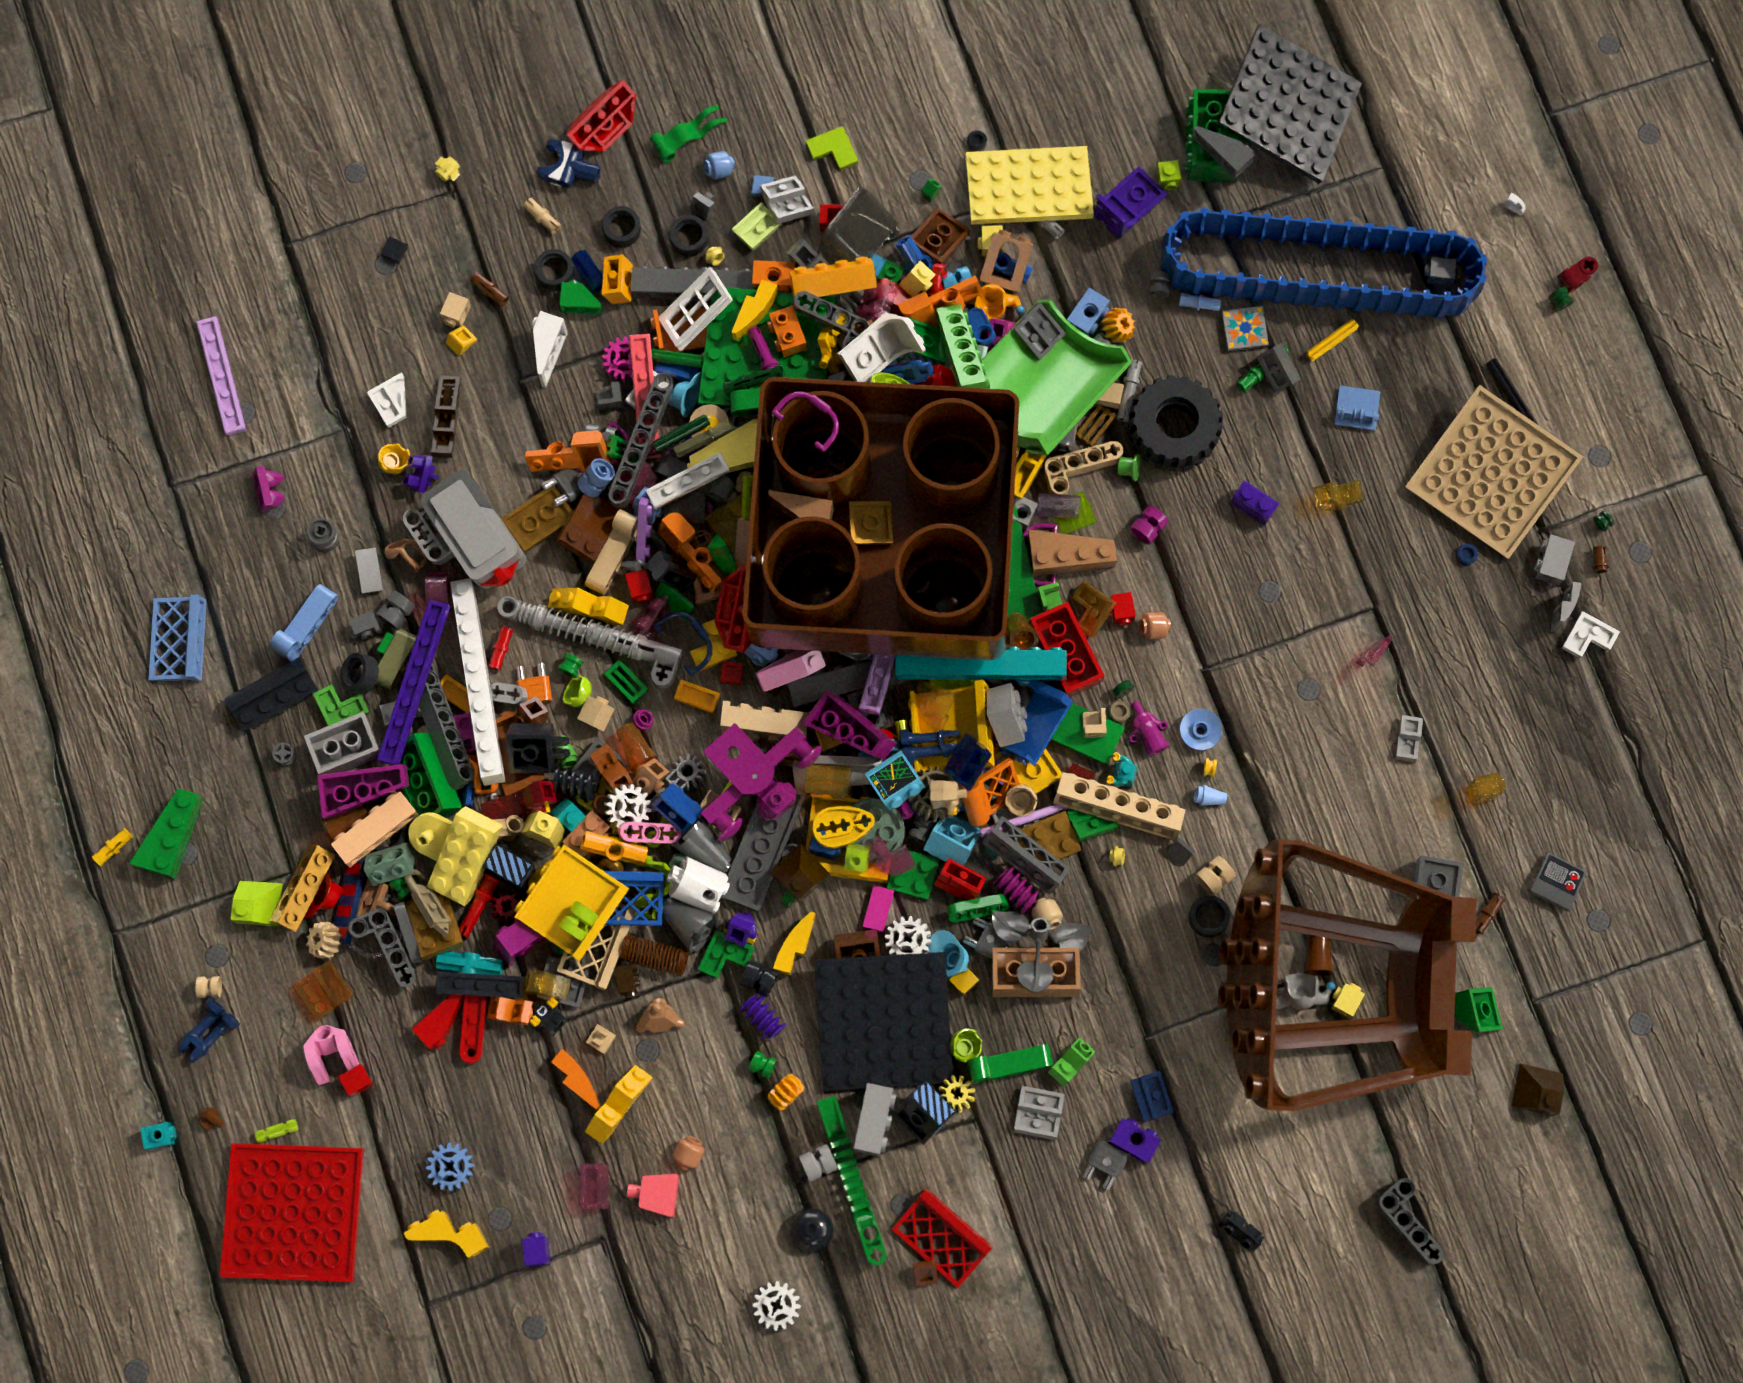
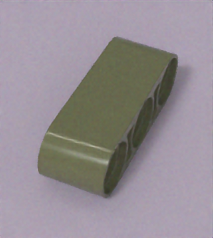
M402 628L397 631L378 665L379 673L376 684L390 691L395 688L405 670L406 662L410 659L417 638L416 635Z

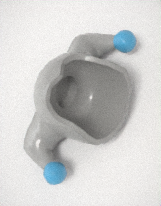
M1303 973L1287 975L1285 977L1284 992L1277 996L1276 1009L1289 1006L1296 1009H1308L1313 1005L1327 1004L1332 990L1335 989V984L1328 982L1325 991L1320 993L1318 977L1315 975Z

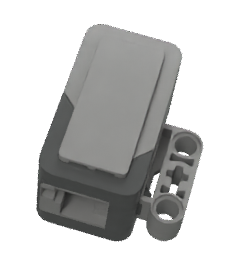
M457 471L425 492L421 497V505L424 511L420 513L418 510L409 509L403 515L404 524L425 556L434 565H443L456 557L467 575L482 589L506 585L512 580L514 573L526 563L525 553L481 487L467 471ZM414 516H418V522L414 525H411L410 519ZM428 522H431V524L437 531V536L428 524ZM420 530H423L427 534L428 540H423L424 537L419 532ZM436 550H441L440 557L437 559H433V552Z

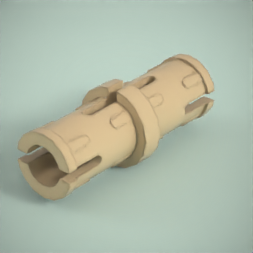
M529 198L524 203L523 208L535 217L537 223H541L551 234L556 233L554 229L557 231L560 229L561 224L549 215V211L546 208L543 209L537 204L533 198Z

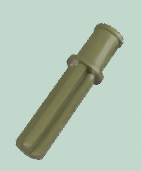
M727 419L725 422L714 427L710 426L708 430L674 447L675 454L681 458L734 431L730 421Z

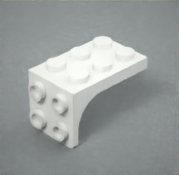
M884 313L837 354L854 381L869 382L873 374L882 371L899 356L909 352L923 353L926 349L923 345V339L915 332L914 324L909 318Z

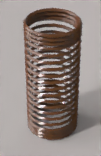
M627 934L622 944L619 959L628 961V963L632 962V964L635 962L636 965H643V967L646 965L647 968L650 966L651 969L654 968V970L657 969L658 971L661 969L662 972L665 971V973L668 972L669 974L672 972L673 975L676 973V976L682 977L687 965L689 951L681 949L679 953V947L677 950L676 947H673L672 950V946L668 950V944L664 950V943L662 947L661 943L657 946V941L654 943L652 940L650 943V940H647L646 943V938L642 943V937L639 940L638 936L635 939V936Z

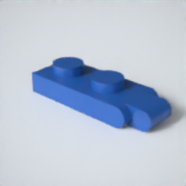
M921 359L887 366L880 371L881 373H889L901 377L910 384L927 381L929 376L935 374L931 362L923 363Z

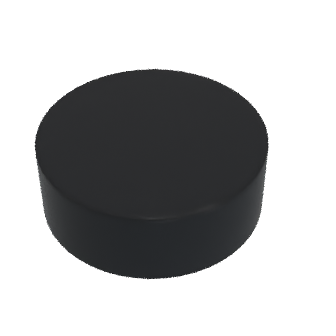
M979 130L972 131L967 137L968 148L974 152H980L985 149L987 145L986 134Z

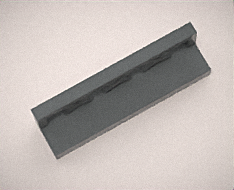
M1003 816L982 841L984 845L1049 895L1061 884L1070 869ZM1000 826H1004L1010 835H1006L999 830ZM1017 840H1022L1026 848H1022ZM1034 853L1040 854L1043 861H1039ZM1051 866H1055L1062 871L1061 874L1057 875L1053 872Z

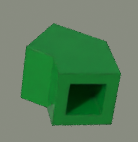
M929 179L922 188L921 195L929 202H932L939 194L942 185L934 179Z

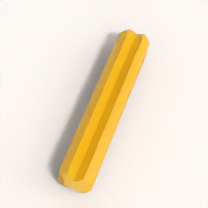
M1354 319L1349 320L1309 349L1306 353L1307 358L1310 361L1319 358L1356 331L1359 327L1358 323Z

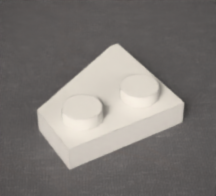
M402 372L367 392L388 428L406 419L405 381Z

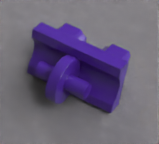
M423 454L410 455L408 466L415 467L414 476L408 474L404 476L403 485L411 488L410 490L425 493L426 485L431 486L432 478L439 479V475L434 474L435 466L431 465L433 457Z

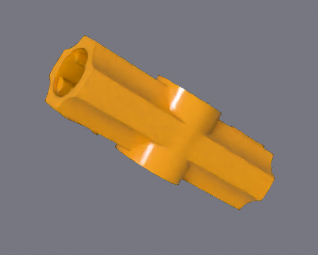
M585 831L580 846L581 850L607 856L613 861L622 860L641 866L645 863L648 851L646 846L623 841L616 836L608 837ZM612 845L619 846V849L617 851H609V848Z

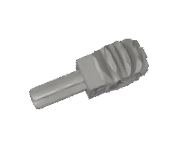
M686 754V760L678 756L680 763L672 762V766L676 769L670 770V774L665 778L667 784L650 800L651 803L647 805L651 811L656 812L652 804L672 782L682 788L683 791H689L690 784H693L695 789L698 788L696 781L704 782V779L699 775H705L706 770L701 769L704 766L703 762L697 763L699 759L697 756L691 760L690 754ZM685 768H692L694 770L693 774L689 777L682 775Z

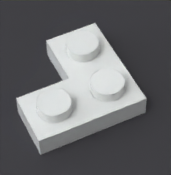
M1582 611L1561 649L1578 658L1583 656L1590 642L1609 651L1620 631Z

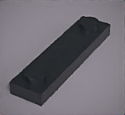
M437 972L435 994L523 998V976Z

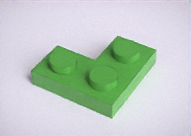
M332 684L313 693L328 726L362 712L365 715L370 714L361 694L341 702Z

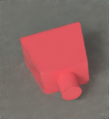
M679 1175L642 1176L641 1185H628L627 1197L639 1199V1208L674 1218Z

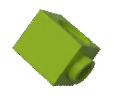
M848 845L844 869L866 872L869 865L871 846Z

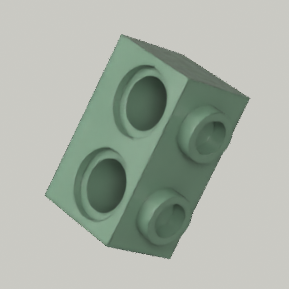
M407 843L399 844L367 854L364 871L372 886L413 874L414 857Z

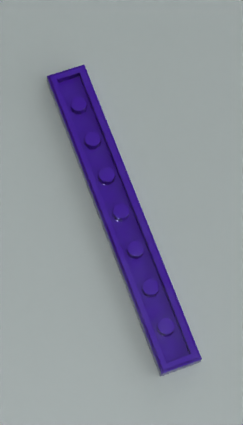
M433 600L428 601L377 758L378 762L388 765L400 764L450 609L448 604Z

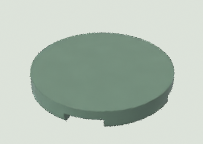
M867 798L853 804L851 807L870 812L875 820L874 827L863 838L853 844L871 846L869 862H881L893 856L900 848L905 834L904 821L898 810L893 808L889 811L883 801L878 798ZM862 817V821L854 824H863L864 827H867L868 822H871V820ZM842 821L841 828L843 831H846L850 824Z

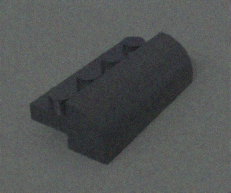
M298 657L227 696L225 701L241 730L246 733L309 698L319 690L301 657Z

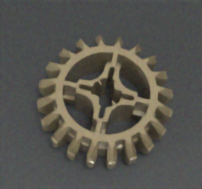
M928 766L926 772L923 770L919 771L918 776L926 787V793L922 798L920 794L910 797L908 803L913 804L911 807L913 811L918 810V817L925 815V821L930 817L934 823L937 821V818L943 823L946 817L949 819L953 818V815H948L946 807L934 809L930 801L931 781H954L959 786L960 778L953 779L954 772L947 774L946 768L943 771H939L938 766H936L934 771H932ZM959 798V805H956L957 814L960 810L959 807L961 808L963 805L962 798Z

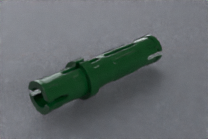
M779 364L747 376L744 374L739 376L738 379L723 383V389L726 395H729L732 391L750 389L751 387L763 384L769 378L785 377V371L783 366Z

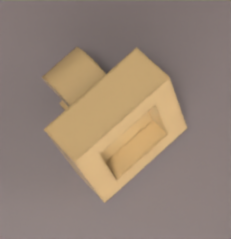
M597 1024L586 1043L605 1055L616 1035Z

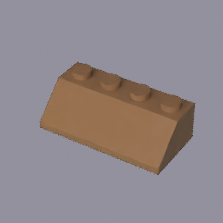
M992 948V997H1079V948H1040L1039 963L1051 965L1053 980L1047 989L1038 993L1028 991L1017 979V969L1022 963L1027 961L1035 963L1036 948Z

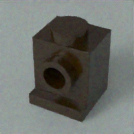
M636 964L614 968L620 996H625V998L638 996L637 987L641 985L639 975L634 974L635 971H638Z

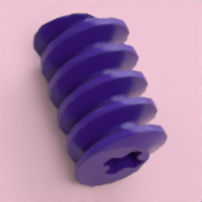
M755 994L739 1008V1011H747L745 1018L753 1017L750 1024H758L755 1030L757 1032L763 1031L762 1039L769 1037L768 1041H770L784 1029L786 1023L778 1025L781 1017L773 1018L775 1010L767 1011L770 1004L762 1005L764 997L756 998L757 994Z

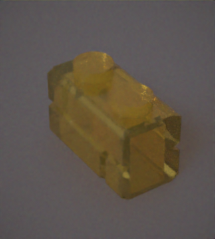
M811 764L806 769L805 793H811L812 797H823L826 794L832 795L833 799H845V796H848L851 792L852 768Z
M1498 772L1488 774L1487 776H1477L1467 785L1470 803L1473 806L1483 802H1493L1506 790L1505 779Z

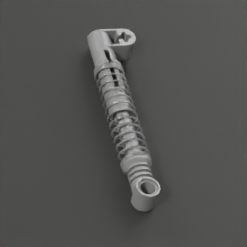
M510 596L503 597L498 602V612L507 620H518L520 623H528L532 629L541 630V632L547 626L550 627L549 634L552 633L554 628L558 630L557 637L561 631L566 632L565 639H567L569 633L574 634L573 642L576 636L582 637L581 644L584 638H586L588 646L591 644L596 645V649L600 646L604 648V651L606 649L612 650V654L616 651L620 653V656L623 653L628 655V658L631 656V659L637 661L643 659L652 662L654 666L651 677L658 687L668 688L674 682L682 656V649L649 640L642 634H637L636 636L633 634V631L626 633L625 629L621 631L617 627L612 629L609 624L603 626L601 622L596 624L593 619L587 624L586 617H583L579 622L578 615H575L571 620L570 612L565 614V616L562 610H559L556 614L555 608H551L548 612L546 605L539 604L533 606ZM510 603L514 604V610L510 613H505V606ZM641 648H646V649L652 650V651H654V653L649 652V651H646V650H642ZM659 664L673 668L672 671L665 670L668 678H663L662 681L658 675H662L664 671L662 668H658Z

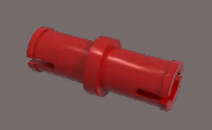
M500 627L496 644L492 646L494 650L488 667L501 671L505 654L509 652L508 645L514 632L512 629Z

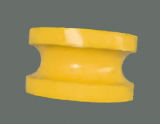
M1206 758L1203 777L1210 775L1211 778H1214L1217 759L1210 761L1209 758Z

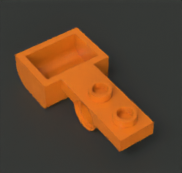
M975 275L928 297L926 291L899 303L898 306L903 317L912 318L938 327L936 308L961 304L962 310H964V302L983 294V291Z
M599 431L574 433L570 448H566L563 442H554L546 450L526 451L525 459L531 472L580 468L581 473H583L589 464L597 458L608 461L614 468L611 458L606 455L608 449L602 433Z
M674 512L661 520L657 533L677 556L681 555L687 561L688 568L701 577L702 584L706 588H711L714 592L720 587L722 580L709 566L712 558L709 550L704 547L695 550L690 545L695 530L681 514ZM702 556L706 559V562L700 563L696 560V557Z

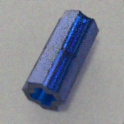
M586 250L576 252L571 258L572 263L593 293L601 291L603 274Z

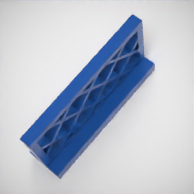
M604 871L626 887H634L639 892L631 901L624 896L623 899L628 904L620 911L615 909L614 911L617 914L608 920L605 925L662 926L664 873ZM649 888H659V896L652 902L644 894ZM643 896L649 905L640 912L633 903ZM631 906L638 915L633 920H626L621 914ZM653 907L658 912V921H648L643 914Z

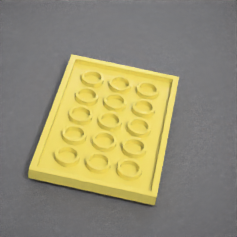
M1087 146L966 152L971 225L1093 218L1094 211Z

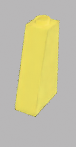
M758 419L751 420L689 456L690 463L687 464V467L690 468L719 452L722 454L730 472L754 467Z
M537 811L527 816L524 828L519 836L555 851L558 846H561L566 832L559 819L542 811Z

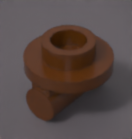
M206 1107L199 1114V1124L204 1129H212L215 1126L220 1128L224 1124L215 1108Z

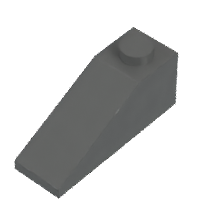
M1198 126L1194 128L1192 138L1234 179L1252 164L1255 155L1248 145Z

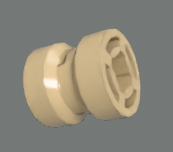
M213 976L211 979L197 977V998H205L206 996H211L212 998L221 997L222 981L220 976Z

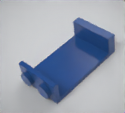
M1031 680L1028 686L1035 694L1025 709L1027 719H1024L1027 725L1025 741L1000 747L997 740L994 741V744L1000 748L998 752L1005 757L1010 758V756H1013L1022 765L1028 763L1035 766L1074 701L1066 693L1038 680Z

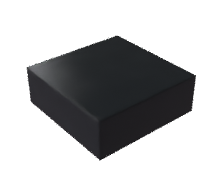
M389 236L380 254L382 257L400 264L409 246Z

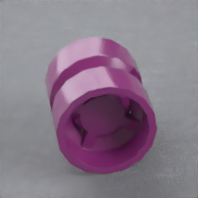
M1148 505L1141 513V519L1137 518L1129 529L1141 542L1151 545L1158 536L1157 531L1161 532L1169 521L1160 510Z

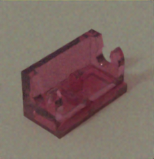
M602 1163L581 1164L580 1209H609V1165Z

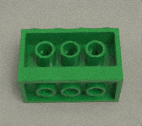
M1194 89L1193 95L1189 96L1188 105L1186 106L1188 123H1186L1185 135L1188 136L1185 144V154H1187L1185 173H1188V181L1237 183L1238 176L1234 179L1192 138L1193 130L1198 126L1242 142L1238 137L1216 125L1230 90Z

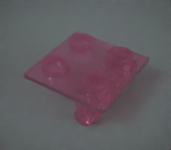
M892 281L876 282V288L865 289L862 302L856 311L857 316L865 320H877L884 313H889L887 311H891V307L888 305H893L892 301H894L898 292L896 290L897 286L893 285Z
M668 596L655 597L647 603L645 607L647 611L644 616H640L636 621V629L633 633H643L642 635H645L647 639L653 638L656 632L653 626L656 623L654 619L659 621L670 610L668 608L670 604L666 602Z

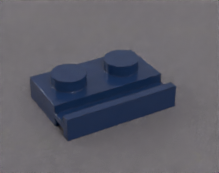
M1161 1071L1130 1080L1143 1123L1174 1113Z

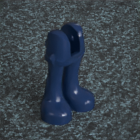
M942 729L939 732L911 733L908 730H899L902 753L912 766L914 761L919 758L930 756L946 758L949 755L962 751L961 744L944 743L959 739V731ZM937 742V745L910 747L915 744Z
M211 997L205 1003L208 1010L206 1015L190 1032L184 1035V1039L177 1049L183 1054L194 1044L196 1049L188 1057L191 1063L196 1062L203 1055H207L213 1043L228 1029L235 1030L240 1025V1022L232 1014L225 1012L226 1009ZM222 1015L214 1029L204 1039H201L204 1032Z

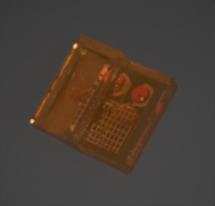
M331 960L319 966L310 975L292 986L315 1022H318L354 996Z

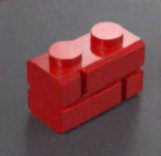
M948 858L934 885L967 901L976 899L986 877Z

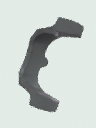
M652 529L651 538L647 539L657 547L658 551L670 554L667 544L659 539L657 533ZM639 559L636 561H626L621 564L622 567L630 571L637 572L640 568L649 570L647 563Z

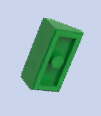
M660 582L655 596L672 612H684L690 615L695 612L694 605L677 589ZM679 617L684 622L688 620L686 618Z

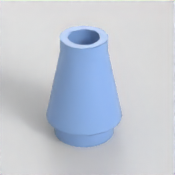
M1206 785L1196 787L1194 802L1199 803V806L1226 804L1227 793L1220 792Z

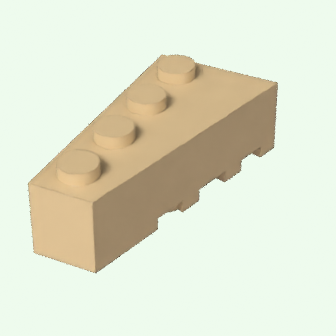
M723 701L720 726L723 734L736 723L752 741H759L760 738H765L769 742L778 743L795 727L807 738L808 726L802 723L809 713L780 709L779 713H777L770 707L762 706L756 710L749 706V704L740 703V705L735 707L730 706V701Z

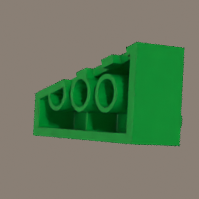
M177 789L129 864L136 869L176 880L203 798L196 793Z

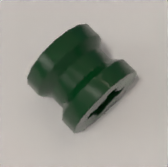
M1566 286L1548 296L1549 300L1554 302V308L1557 312L1567 308L1574 302L1573 297L1568 295Z

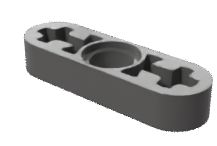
M404 902L393 905L412 964L423 961Z

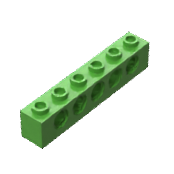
M961 304L936 308L939 331L957 387L990 389L989 378L985 376L984 363H980V351L976 350L977 343L975 337H973L967 312H963Z

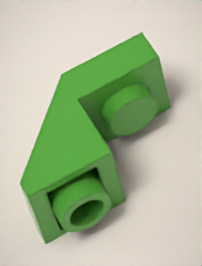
M1079 1037L1048 1073L1065 1087L1093 1056L1095 1051Z

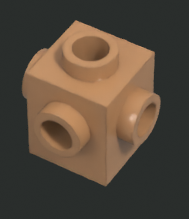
M653 758L637 768L633 783L636 787H641V792H646L647 796H649L653 792L658 793L664 787L665 783L663 781L669 774V771Z

